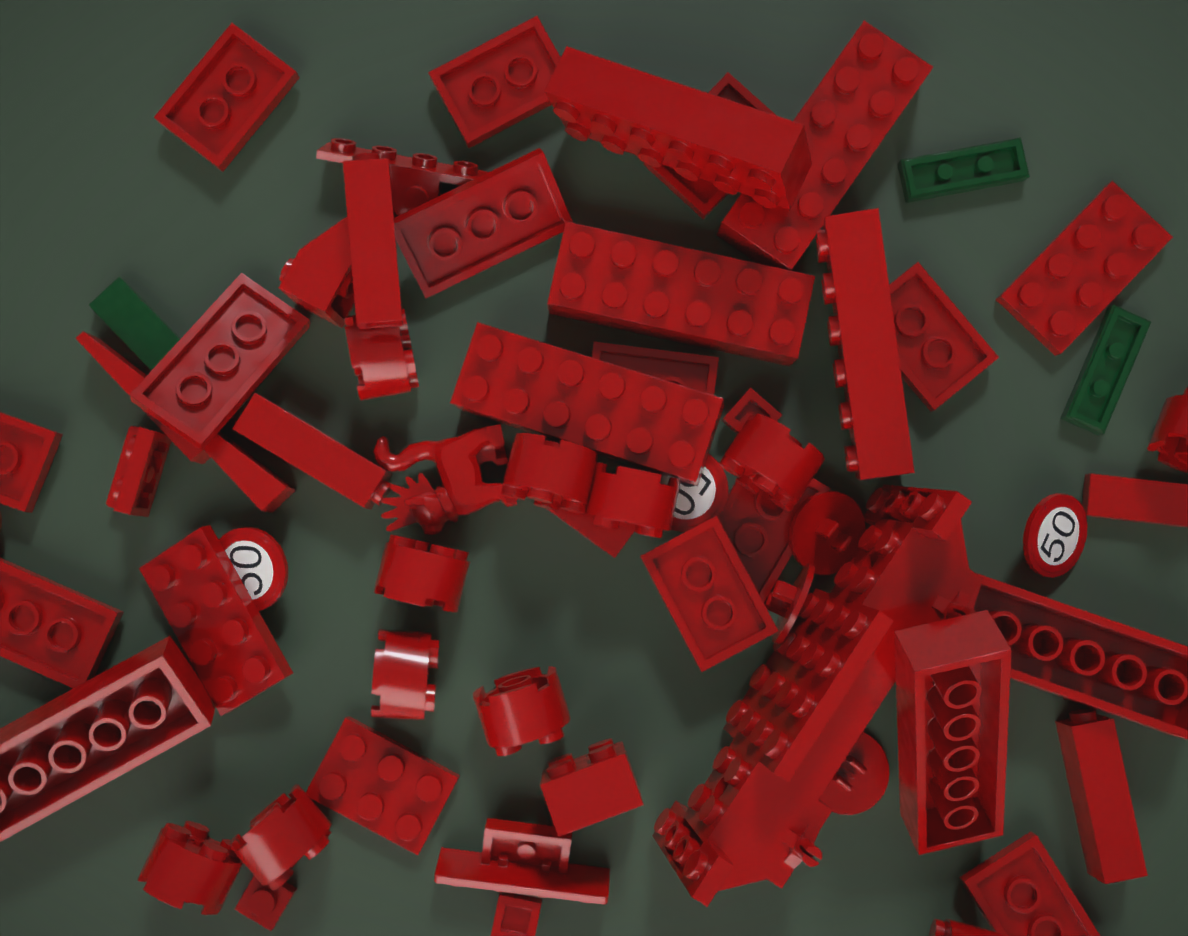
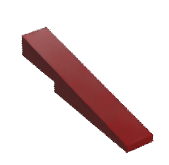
M84 331L75 338L128 395L147 376L101 339ZM144 411L190 461L205 464L212 458L261 511L273 513L296 491L294 487L221 431L202 451Z

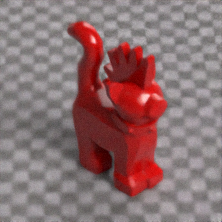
M501 424L474 429L459 437L446 438L440 441L425 440L409 444L399 454H392L390 452L389 441L386 436L380 437L373 451L377 464L389 472L405 471L419 461L430 460L435 463L443 483L442 487L437 486L436 490H434L424 474L419 473V483H416L409 476L405 478L409 489L391 484V490L401 497L381 499L382 503L397 507L381 514L383 519L398 518L386 527V531L391 532L418 523L425 534L436 535L442 531L444 524L448 520L456 523L459 516L477 512L491 503L501 501L506 507L517 506V499L501 494L503 483H483L480 465L484 462L492 461L497 466L508 463Z

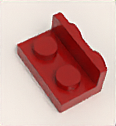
M129 427L106 501L108 507L114 508L113 511L133 516L149 517L171 444V440L166 434L142 427Z

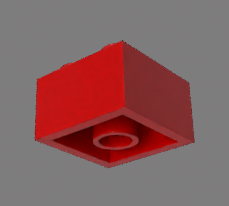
M612 738L605 739L588 747L589 753L573 759L572 753H568L547 762L549 767L542 772L540 787L558 837L644 805L623 741L614 744Z

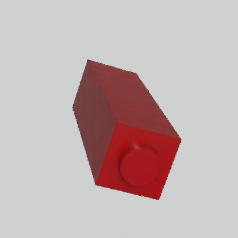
M375 153L355 154L352 156L353 160L343 161L356 324L359 329L402 327L403 318L389 159H380L379 155Z
M254 393L232 428L363 508L371 510L374 504L380 506L382 504L381 499L387 498L391 491V483L388 481L393 475L392 473L257 393Z
M1096 709L1069 712L1070 719L1055 721L1087 873L1104 884L1148 876L1114 718L1097 714Z

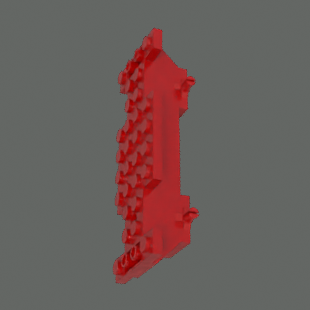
M884 485L872 493L866 503L868 510L864 514L865 522L871 526L860 537L858 542L859 550L851 562L845 563L839 569L834 579L836 585L830 593L816 588L813 593L807 594L801 611L785 640L780 645L773 644V650L775 651L767 663L760 665L752 674L749 682L750 689L742 701L738 700L731 706L726 715L727 723L723 729L734 740L729 747H723L715 757L712 766L714 770L705 784H699L694 789L688 800L689 808L676 800L670 809L666 808L657 818L654 825L655 832L652 835L690 896L704 906L708 907L718 891L766 879L782 889L794 869L802 861L809 867H815L819 864L813 856L822 860V852L814 845L820 829L833 811L819 798L896 682L894 631L976 612L973 608L967 606L983 578L969 569L961 518L972 501L960 492Z

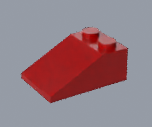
M393 208V213H394V218H395V217H397V214H396V212H395V210H394V208ZM347 217L299 249L294 259L290 258L285 263L279 278L281 284L278 287L299 307L341 329L345 324L344 317L349 316L355 306Z

